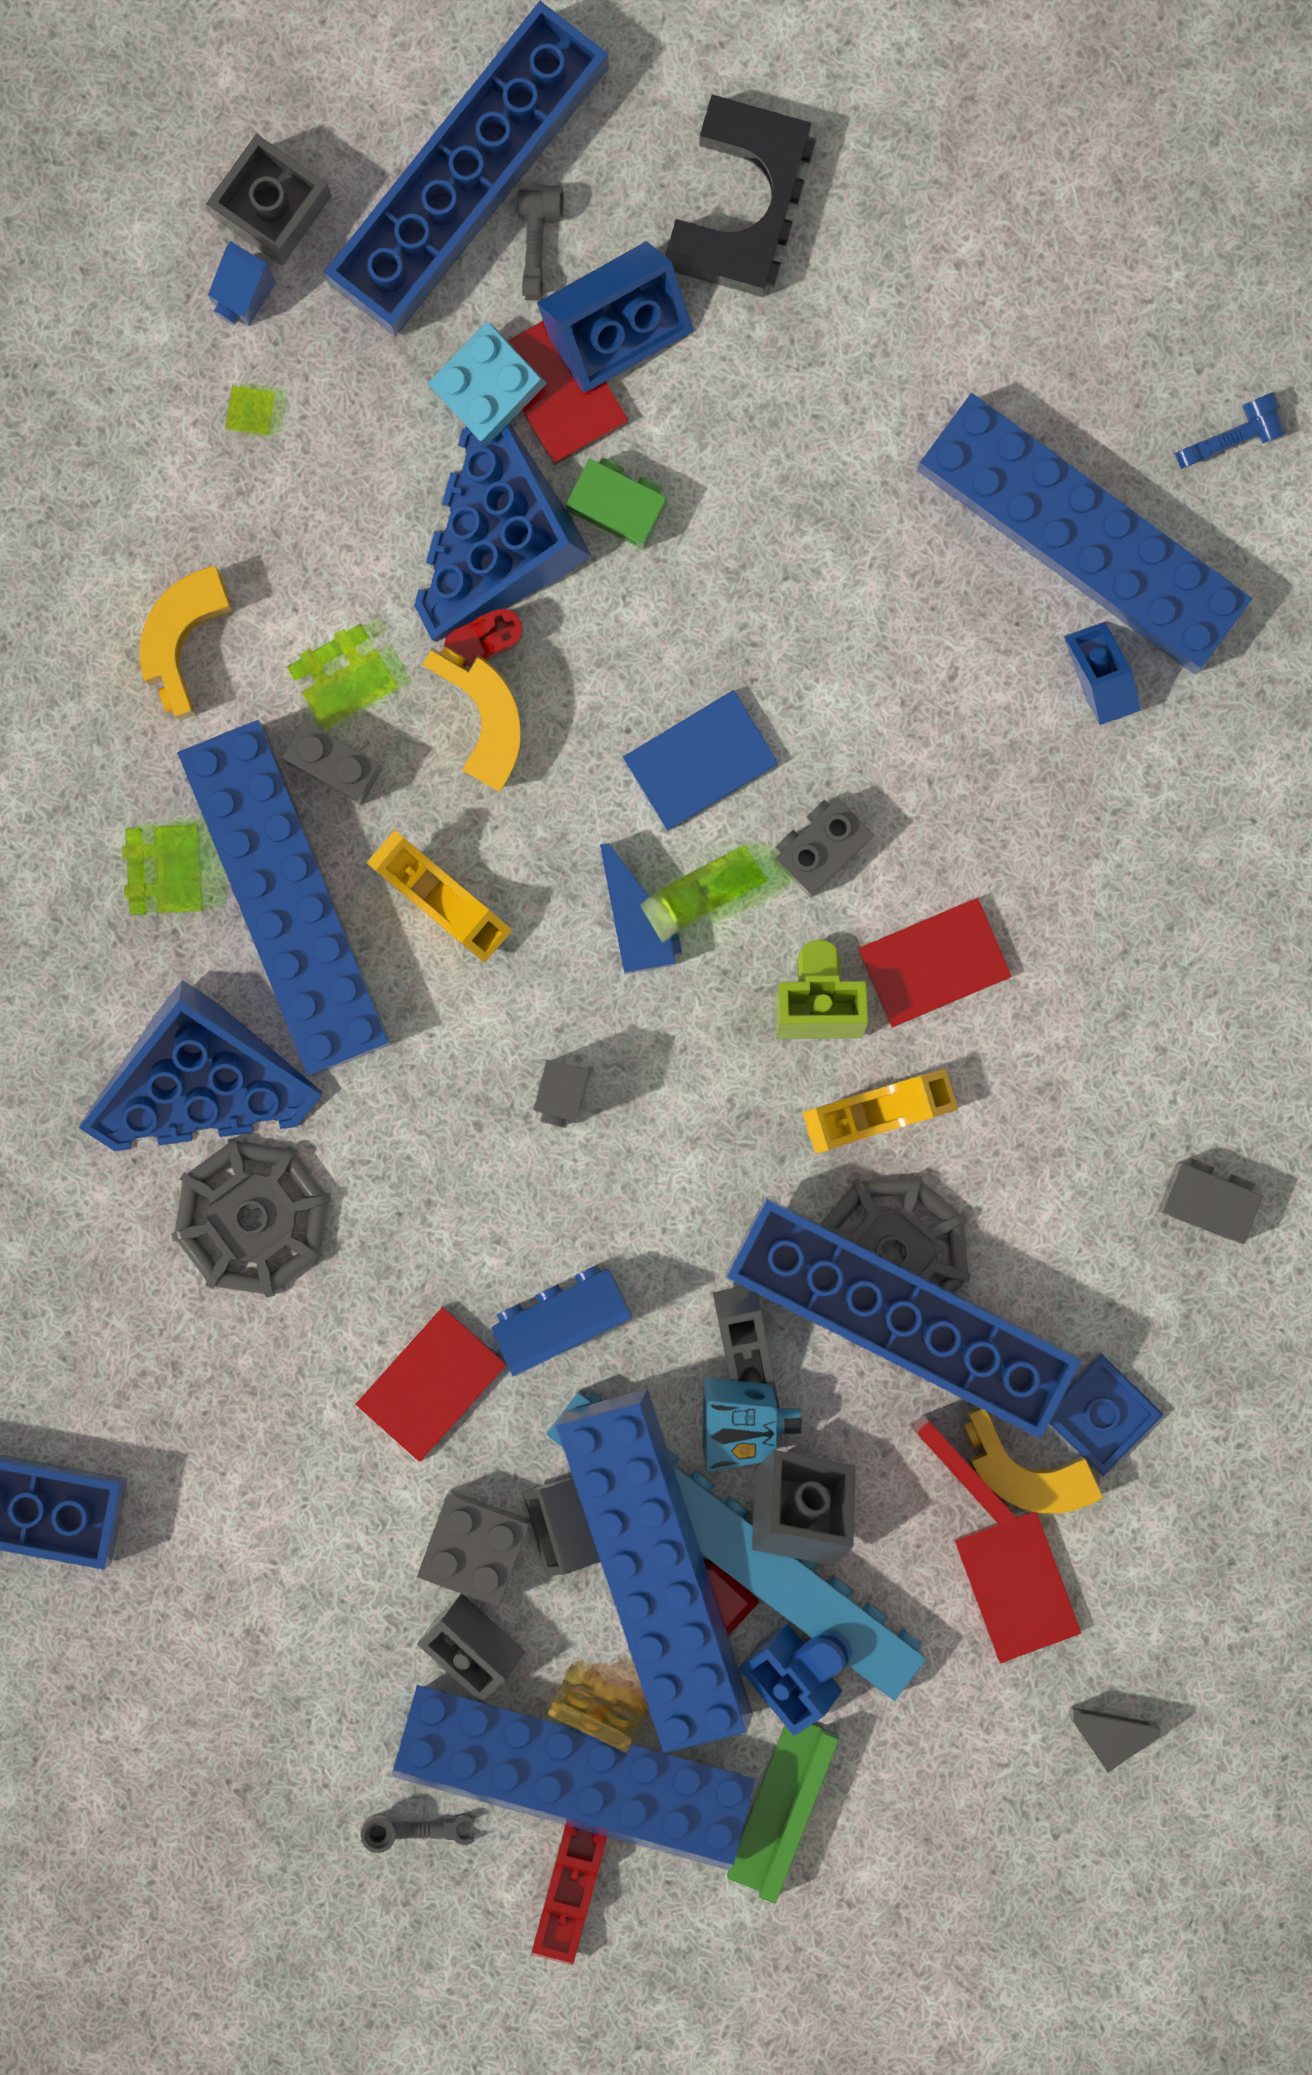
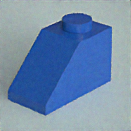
M230 241L225 248L208 293L212 304L216 306L213 312L231 325L235 326L239 320L249 326L273 289L276 281L266 262Z
M1105 622L1064 636L1087 703L1100 725L1141 711L1133 671Z

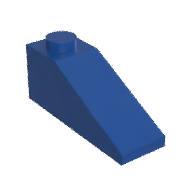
M601 844V853L624 975L676 965L674 956L682 954L678 929L669 930L667 919L610 844Z

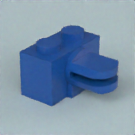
M786 1624L760 1641L738 1669L794 1736L823 1718L843 1690L834 1681L833 1677L842 1672L849 1663L852 1650L848 1640L834 1630L824 1631L804 1644L789 1624Z

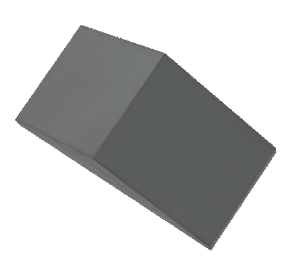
M1070 1707L1069 1717L1107 1772L1119 1766L1160 1736L1161 1728L1155 1722Z

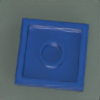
M1100 1353L1069 1384L1049 1424L1104 1476L1164 1414Z

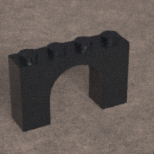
M711 94L700 132L699 146L736 156L753 163L765 175L771 189L772 199L764 216L751 227L741 231L722 232L675 219L665 254L671 260L675 273L760 297L764 296L766 286L775 287L781 262L775 261L774 257L778 244L782 246L787 245L793 221L786 219L790 203L799 204L805 180L797 177L801 163L810 164L817 138L809 136L811 122Z

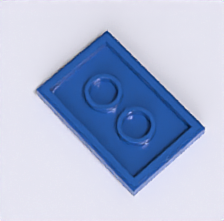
M734 690L623 756L625 763L667 832L778 765L777 760Z

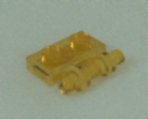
M571 1664L547 1715L627 1753L648 1707L646 1700L635 1695L636 1690L626 1685L620 1688L600 1678V1673L591 1668L585 1671Z

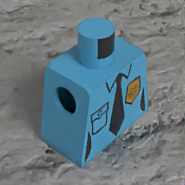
M703 1378L702 1450L706 1472L761 1463L773 1450H776L777 1435L801 1434L802 1418L800 1407L777 1409L771 1385Z

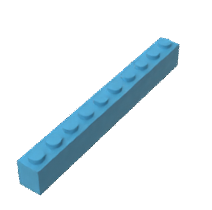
M592 1390L587 1395L578 1391L547 1431L546 1435L562 1446L556 1425L564 1412L601 1402L605 1399ZM667 1447L701 1553L811 1638L827 1630H834L843 1635L848 1640L852 1650V1656L847 1665L895 1701L926 1661L925 1655L919 1651L923 1643L904 1628L897 1634L884 1623L889 1618L886 1614L870 1602H867L862 1607L851 1599L850 1596L854 1590L834 1575L828 1581L815 1571L819 1566L817 1562L752 1550L753 1523L745 1518L750 1511L731 1496H728L723 1501L711 1492L715 1484L696 1469L689 1475L676 1464L681 1458Z

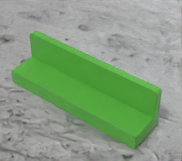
M812 1724L793 1736L785 1725L783 1727L741 1836L735 1863L727 1873L728 1879L758 1890L759 1898L774 1904L777 1902L839 1740L837 1733Z

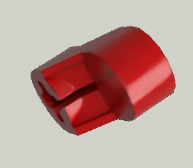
M494 610L449 633L445 639L444 646L466 658L463 666L471 668L478 655L489 661L495 656L517 646L523 634L521 620L511 610Z

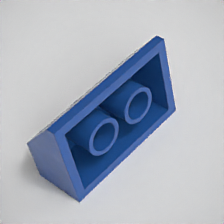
M647 241L537 302L551 342L584 393L694 331L671 260Z
M596 1264L574 1275L577 1284L563 1291L559 1284H556L535 1295L539 1303L525 1310L518 1303L496 1314L500 1322L491 1328L512 1377L632 1318V1312L610 1268L600 1271Z

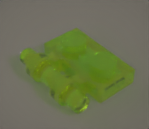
M361 623L347 632L344 628L333 634L335 639L314 651L311 648L299 654L300 659L286 666L295 681L309 673L315 680L316 684L302 691V694L324 731L399 688L377 649L361 657L355 646L370 638ZM344 653L350 664L327 676L322 665Z
M199 825L153 826L154 844H143L142 828L125 829L126 846H121L122 860H126L128 884L123 885L124 898L128 899L129 915H146V898L157 897V911L159 914L203 912ZM155 858L156 883H145L144 859Z

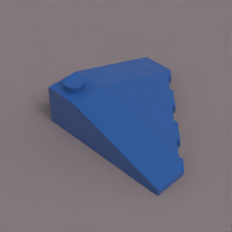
M510 423L488 445L482 443L467 426L462 429L458 446L466 449L463 468L459 474L450 472L442 505L450 507L451 512L448 523L443 533L434 531L426 560L427 564L434 566L435 571L428 591L418 590L414 604L429 636L434 642L444 639L455 629L471 623L484 614L502 609L558 581L592 557L574 521Z
M182 980L143 1031L79 1124V1129L113 1151L131 1149V1140L136 1138L153 1136L157 1137L158 1145L192 1141L191 1132L203 1129H218L219 1137L253 1133L252 1124L270 1120H279L280 1129L292 1128L299 1125L320 1099L322 1091L217 1002Z

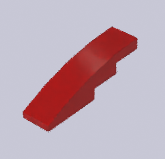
M568 1825L564 1826L531 1955L571 1966L574 1965L608 1836Z

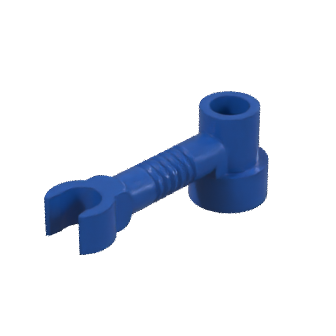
M1275 392L1242 405L1248 422L1176 452L1175 456L1180 468L1183 469L1257 436L1260 437L1263 444L1286 434L1277 411L1281 407Z

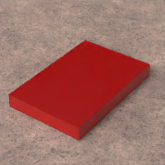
M543 321L508 340L547 382L522 411L553 465L558 464L628 423V418L606 381L586 393L580 389L551 342Z
M978 897L858 948L891 1028L1012 977Z
M441 1307L355 1405L420 1462L507 1364L448 1310Z
M924 1415L912 1424V1428L1003 1530H1008L1018 1521L1013 1513Z
M1029 1511L1015 1516L1018 1521L1008 1530H1003L996 1523L954 1539L1000 1664L1082 1634L1037 1512Z

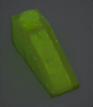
M743 845L662 888L640 904L659 938L664 942L766 883L767 879L747 846Z

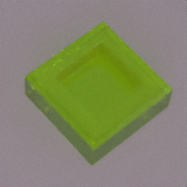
M232 386L225 429L269 437L275 392Z

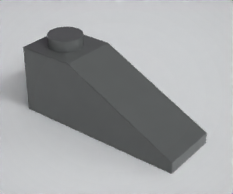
M743 1286L712 1292L730 1380L771 1385L777 1409L780 1408L758 1294Z

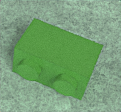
M589 458L566 503V511L644 550L667 504V497L661 494L663 488L642 477L636 482L622 475L624 469L608 459L601 458L598 463Z

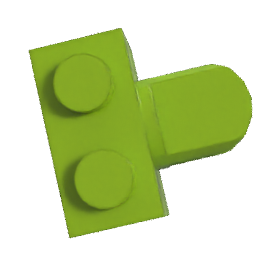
M819 939L808 942L802 947L797 959L798 982L778 983L774 998L776 1039L863 1038L868 1024L866 981L840 982V960L835 945Z

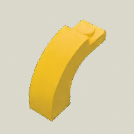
M215 565L189 574L169 587L151 609L141 635L140 664L144 681L149 686L163 681L165 687L159 688L158 693L166 713L173 712L174 716L180 721L196 715L181 672L180 655L182 646L187 636L198 625L210 619L234 612L220 571Z
M444 645L440 652L432 647L422 666L469 694L475 702L481 717L479 739L465 761L462 770L500 792L514 768L520 747V715L512 690L500 672L480 655L476 657L471 668L468 669L463 666L466 658Z
M396 830L389 835L367 861L369 866L484 963L513 931Z
M943 1068L804 1111L803 1115L815 1154L958 1110L947 1070Z
M976 1407L966 1412L970 1422L963 1426L973 1448L982 1446L984 1452L968 1459L979 1477L1002 1499L1025 1510L1050 1514L1078 1510L1103 1499L1087 1461L1081 1455L1049 1469L1035 1470L1023 1467L1011 1460L1005 1452L987 1411Z

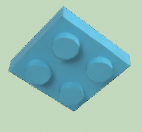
M486 321L427 384L482 443L488 445L547 382L491 323Z

